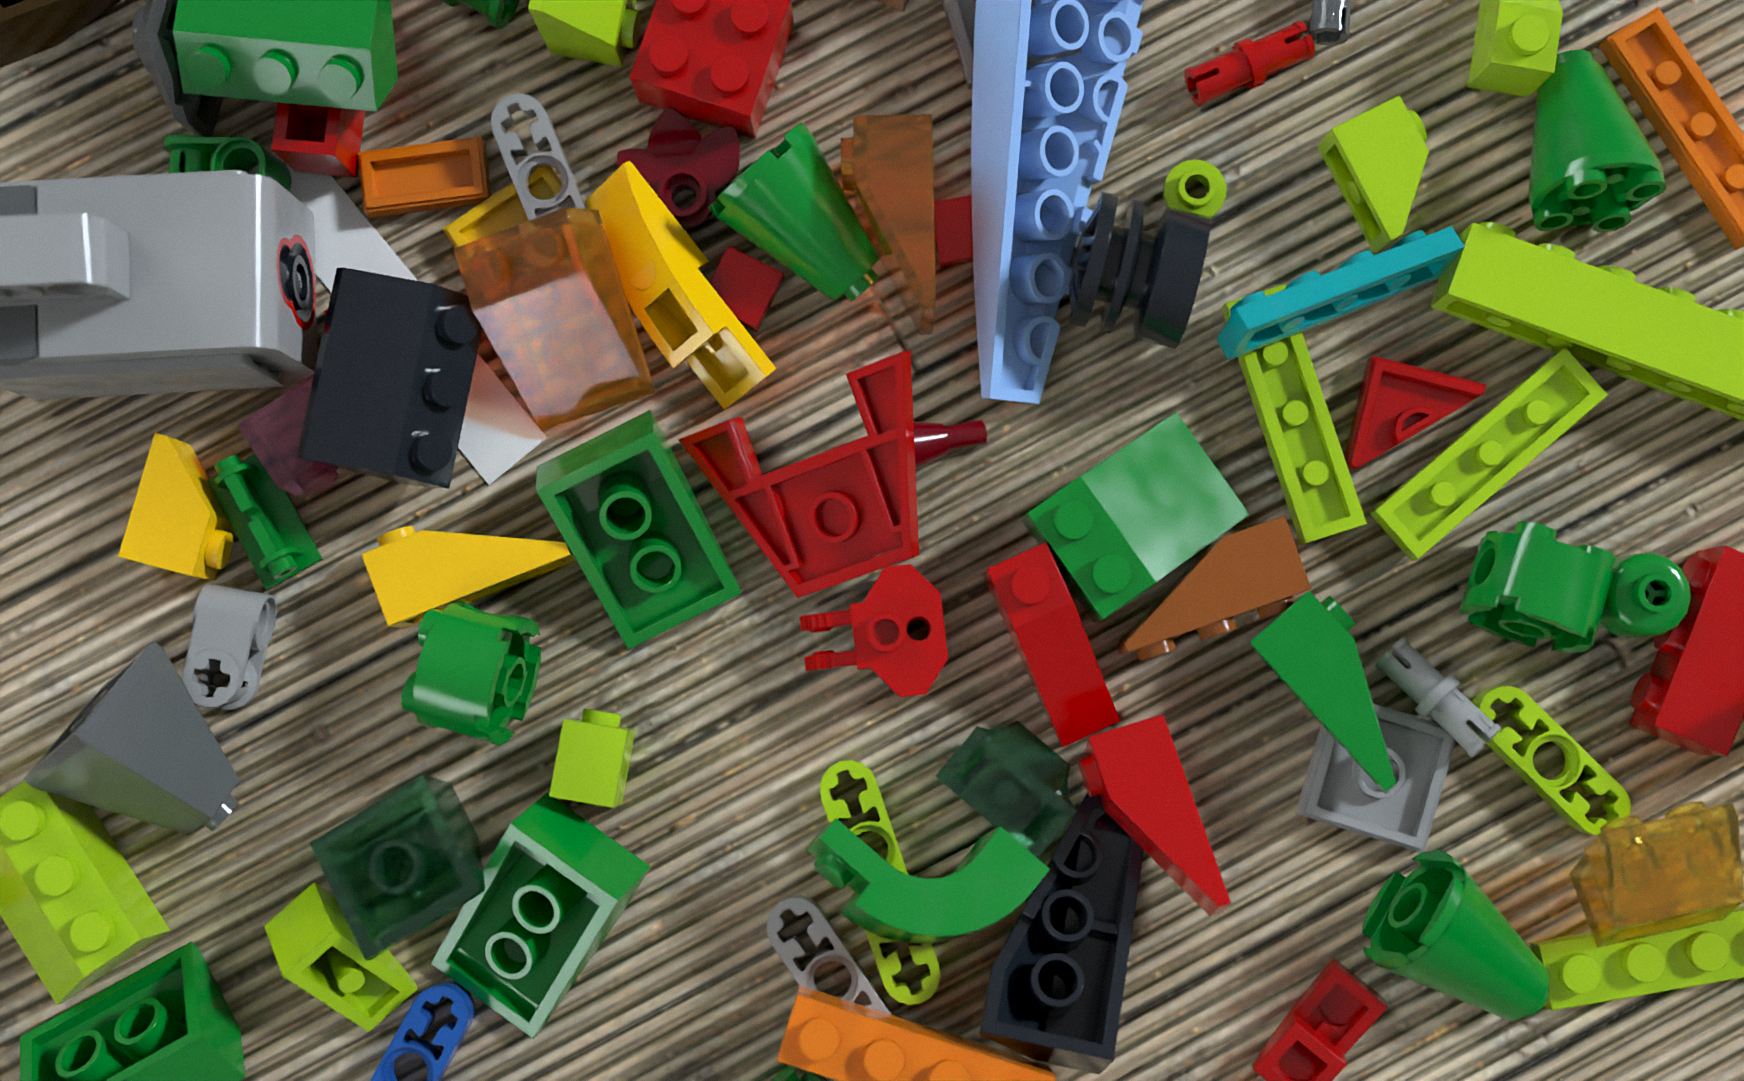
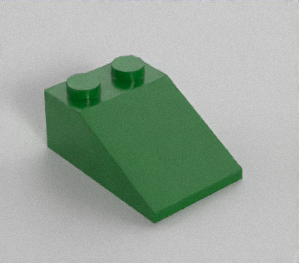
M651 410L537 466L536 491L628 649L741 594L740 586L696 496Z
M1175 412L1029 511L1022 519V522L1039 545L1047 543L1063 580L1093 622L1097 623L1151 587L1250 514Z
M545 793L509 824L431 964L534 1039L620 918L651 866L559 800L549 797V793Z

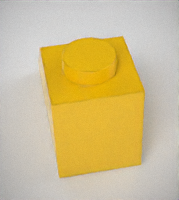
M154 433L118 557L215 581L218 569L221 570L226 566L232 553L233 535L229 532L231 524L207 481L209 479L190 444L166 435Z

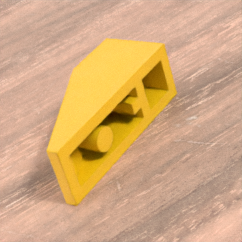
M414 526L401 527L377 538L379 547L361 554L388 626L402 629L421 623L429 609L433 608L443 611L449 604L458 601L469 604L577 561L566 542L427 530L416 532Z

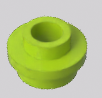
M1195 159L1176 165L1168 174L1163 185V199L1166 207L1206 215L1210 219L1223 206L1227 192L1226 183L1221 172L1214 165ZM1192 180L1201 182L1206 189V196L1201 199L1190 197L1186 193L1185 183Z

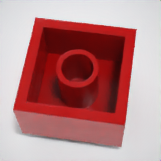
M656 0L629 77L638 101L663 110L670 107L684 117L719 128L733 126L737 134L756 139L794 28L791 0Z

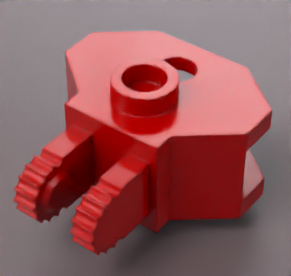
M911 564L884 567L862 603L850 604V610L800 616L801 631H809L810 633L831 631L832 628L852 626L855 650L842 652L826 650L813 652L812 655L805 656L806 671L857 666V670L871 669L901 698L927 694L948 660L941 593ZM913 620L925 622L929 628L928 637L922 641L911 639L907 634V625Z

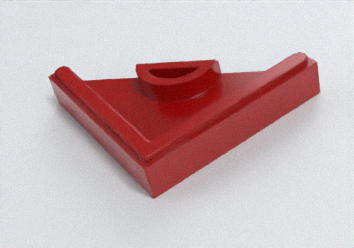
M1376 356L1370 357L1366 362L1344 454L1349 472L1356 470L1485 393L1486 384Z

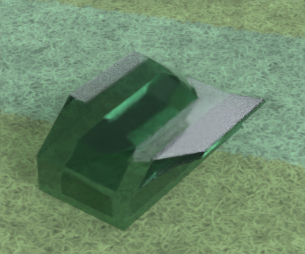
M1018 720L1004 727L992 730L976 726L935 775L996 828L1001 826L1037 858L1042 855L1077 812L1068 796L1070 764Z

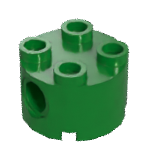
M1517 522L1514 533L1488 531L1486 536L1480 541L1459 611L1461 615L1468 614L1467 621L1473 626L1494 636L1530 647H1535L1538 638H1552L1554 643L1551 651L1583 653L1592 649L1613 577L1612 568L1615 555L1610 551L1595 546L1578 545L1574 547L1556 541L1557 532L1534 522Z
M461 601L449 604L443 611L433 608L429 609L419 626L418 642L423 648L418 660L416 672L408 677L402 690L401 705L403 710L415 713L418 722L428 728L449 729L496 746L508 742L515 732L505 728L510 718L519 721L523 720L536 687L541 663V647L530 645V637L540 635L539 626L532 619L517 615H493Z

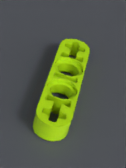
M852 759L842 760L830 766L822 776L819 787L821 800L829 823L836 818L847 819L852 817L847 801L844 798L834 800L831 795L830 789L839 784L838 773L849 770L853 779L864 777L867 789L859 793V802L863 814L872 807H876L880 819L860 821L851 826L849 830L856 836L867 831L879 833L888 844V854L885 861L897 870L908 874L877 780L871 769L862 762ZM865 930L883 985L888 994L896 1001L907 1005L921 1004L930 999L938 989L941 978L938 960L932 943H908L915 964L923 965L927 963L930 969L929 972L921 976L922 987L917 990H910L906 981L896 983L892 976L901 971V960L896 947L885 954L880 945L881 942L897 941Z

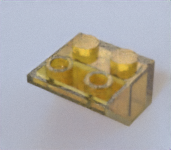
M1703 801L1690 802L1669 810L1665 813V818L1642 823L1639 816H1626L1610 821L1600 828L1601 833L1591 845L1584 849L1585 854L1569 873L1597 948L1722 921L1744 901L1739 820L1733 803L1707 809Z

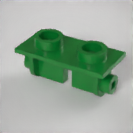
M261 450L243 461L240 460L238 455H233L215 464L214 467L218 474L207 481L265 590L273 588L323 560L265 450Z

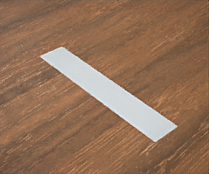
M274 152L272 153V154L275 155L277 158H279L280 160H282V159H281L280 157H278ZM259 164L247 174L256 175L258 173ZM287 165L292 181L289 192L314 214L316 275L330 292H332L336 269L340 267L418 281L331 175L295 172ZM477 353L458 448L487 484L490 485L547 439V437Z

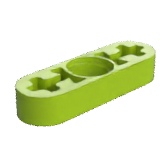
M1493 686L1483 689L1473 698L1472 703L1492 721L1496 714L1490 707L1493 702L1496 704L1511 702L1514 707L1508 715L1521 730H1533L1535 725L1538 726V731L1529 734L1524 739L1512 728L1500 726L1502 729L1489 743L1475 730L1474 732L1572 828L1585 834L1609 836L1617 833L1626 825L1631 813V803L1625 789L1528 694L1512 686ZM1520 742L1515 751L1512 746ZM1545 742H1553L1559 746L1565 759L1563 770L1552 779H1545L1540 776L1533 764V756L1536 749ZM1583 770L1585 775L1579 778ZM1576 783L1589 794H1605L1606 798L1601 804L1603 810L1607 813L1605 818H1586L1585 814L1590 809L1589 803L1576 791L1565 790L1562 796L1560 791Z

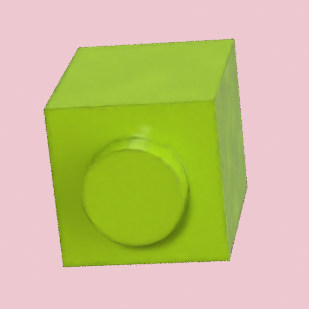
M583 708L581 720L574 718L563 719L549 797L611 808L622 805L636 729L620 727L621 714Z

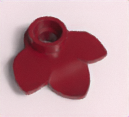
M668 107L663 110L651 130L647 150L638 148L621 150L617 152V165L619 168L623 163L631 161L683 229H690L701 225L710 217L712 212L708 207L716 201L715 193L727 186L736 177L740 166V142L733 126L719 128L702 139L700 133L690 121L673 108ZM690 190L696 194V200L692 206L680 208L674 204V198L680 191Z

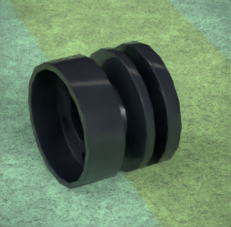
M1101 192L1095 210L1082 227L1068 285L1070 287L1071 299L1069 323L1086 327L1094 302L1097 300L1104 302L1100 330L1111 333L1121 315L1123 307L1135 309L1133 323L1135 339L1176 349L1186 330L1199 287L1207 252L1211 219L1206 215L1167 207L1157 224L1154 234L1144 232V204L1141 200L1133 199L1123 226L1114 225L1118 196Z

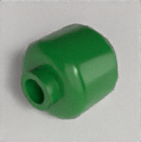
M1653 553L1632 554L1615 559L1612 568L1613 577L1599 623L1611 633L1626 638L1663 635L1677 627L1687 614L1691 600L1689 582L1681 568L1667 557Z

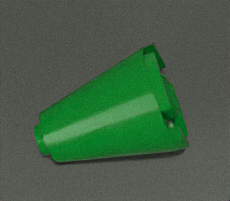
M800 122L783 136L785 139L776 148L768 149L731 183L708 208L719 220L834 301L844 294L852 302L878 279L879 276L872 267L880 258L813 134Z
M1438 849L1422 852L1412 858L1421 866L1412 871L1407 877L1396 871L1386 880L1372 900L1362 927V933L1371 939L1370 948L1363 947L1364 954L1378 966L1510 1021L1532 1016L1544 1006L1549 995L1548 970L1457 859Z

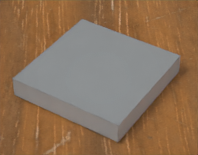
M1373 703L1396 781V786L1385 795L1321 724L1295 814L1416 852H1425L1456 740L1438 723Z

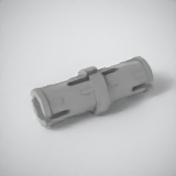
M1405 637L1392 646L1394 649L1392 654L1409 669H1406L1388 651L1376 663L1375 667L1379 671L1385 673L1418 704L1415 711L1423 719L1431 716L1467 751L1471 758L1484 748L1485 742L1467 725L1471 726L1487 743L1502 729L1457 689L1461 683L1451 674L1445 678L1409 644Z

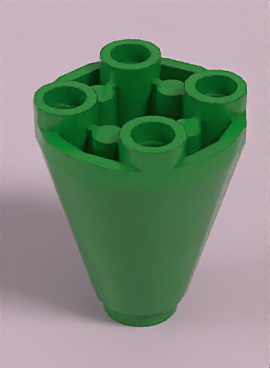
M1570 50L1559 53L1556 58L1554 74L1537 89L1528 195L1535 227L1539 231H1554L1563 227L1591 225L1592 230L1596 232H1610L1620 229L1631 222V211L1638 209L1665 191L1666 183L1661 162L1604 68L1594 61L1593 55L1586 50Z

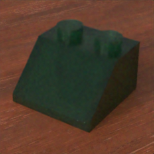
M419 776L310 842L311 848L365 960L374 959L485 892L479 837L452 784L430 776Z

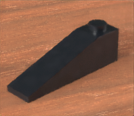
M1087 792L1047 865L1050 870L1032 892L992 965L979 1033L1035 1061L1099 1075L1114 1061L1144 850L1105 812L1100 795L1090 797Z

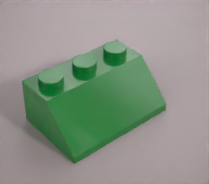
M178 0L173 34L183 93L377 112L398 80L391 0Z
M192 941L20 1036V1081H241L246 1078L240 1027L200 949Z

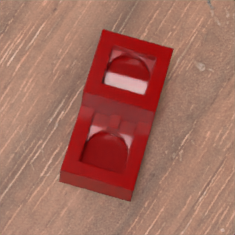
M1333 958L1277 1027L1252 1064L1253 1070L1266 1081H1333L1347 1065L1345 1054L1388 1008L1385 999L1338 960Z

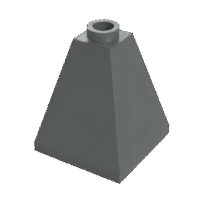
M154 641L97 691L23 779L33 788L188 835L202 825L213 831L228 817L238 803V800L230 793L240 781L196 704L193 703L192 697L166 652Z

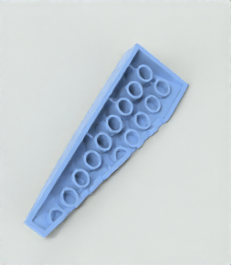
M976 0L972 78L971 199L976 327L981 395L983 399L1029 404L1040 403L1061 328L1055 320L1056 313L1063 295H1070V287L1068 285L1072 270L1070 268L1072 256L1082 227L1093 213L1086 206L1093 183L1102 181L1128 88L1127 83L1122 79L1128 58L1137 55L1143 31L1138 29L1137 25L1144 0H1034L1035 6L1032 7V0ZM1081 47L1082 52L1026 68L1027 56L1042 57Z

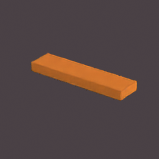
M1656 7L1606 38L1599 45V48L1729 241L1738 250L1744 247V132L1659 7Z

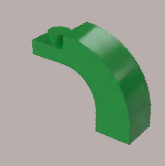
M837 818L822 828L806 847V850L817 858L814 866L826 880L838 888L844 889L848 885L855 891L839 912L871 933L908 943L949 941L998 922L1020 906L1050 870L1001 826L981 836L955 870L948 876L941 878H918L897 870Z

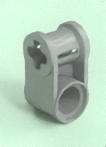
M207 584L201 590L194 608L193 631L185 667L182 672V682L192 697L193 703L207 708L216 707L222 710H238L247 706L256 697L260 687V678L267 646L273 635L277 617L276 598L272 594L214 584ZM199 673H201V680L197 678ZM216 673L230 675L228 687L213 686V678Z

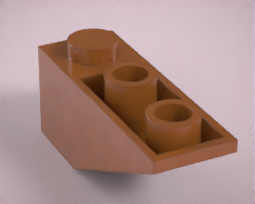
M1282 516L1212 542L1116 645L1119 654L1136 650L1139 661L1147 660L1175 650L1176 646L1172 637L1196 629L1201 641L1236 629L1233 616L1256 608L1260 620L1285 612L1295 603L1293 595L1311 589L1286 517Z

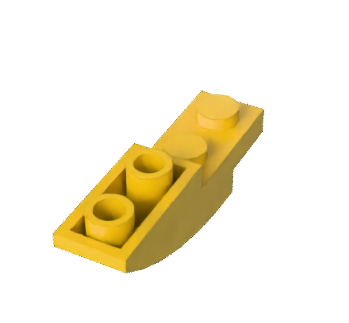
M627 161L623 163L585 200L602 253L633 312L670 365L675 368L686 361L722 408L726 410L777 368L699 271L709 260L632 162Z

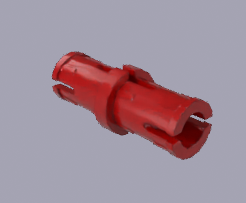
M1298 20L1292 23L1291 26L1256 41L1244 38L1234 43L1232 51L1195 67L1186 68L1184 70V79L1188 92L1190 93L1196 89L1198 91L1197 94L1192 95L1193 102L1201 107L1207 102L1243 86L1255 89L1265 84L1264 81H1266L1267 76L1304 60L1308 61L1314 58L1315 46L1311 34L1303 38L1300 37V34L1307 31V26Z

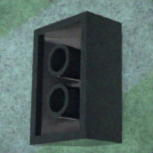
M344 267L337 268L296 458L406 485L449 489L488 302L431 283Z

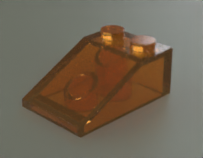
M932 114L853 115V137L841 138L842 190L845 195H855L856 215L919 335H932L936 311Z
M564 207L454 248L472 310L541 431L656 394L599 210Z

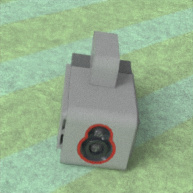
M241 170L0 182V388L31 399L42 400L282 387L283 380L304 379L314 376L318 357L314 214L276 180L261 175L247 174Z

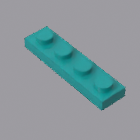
M1452 226L1429 235L1420 230L1403 237L1390 250L1373 255L1370 250L1360 252L1342 263L1337 270L1320 275L1318 271L1307 272L1290 282L1282 291L1266 296L1263 291H1259L1239 300L1231 307V316L1216 340L1227 359L1231 360L1439 279L1465 246Z

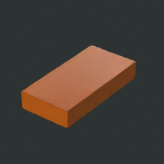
M481 136L357 152L363 209L369 218L477 205L491 197L486 143Z

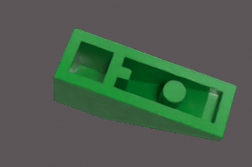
M1308 591L1253 638L1250 644L1254 651L1386 795L1396 786V781L1355 639L1348 633L1356 624L1332 597L1328 596L1320 603Z

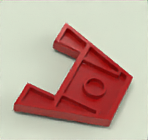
M911 350L899 352L846 374L868 434L857 440L763 475L742 417L729 419L678 439L797 598L919 555Z

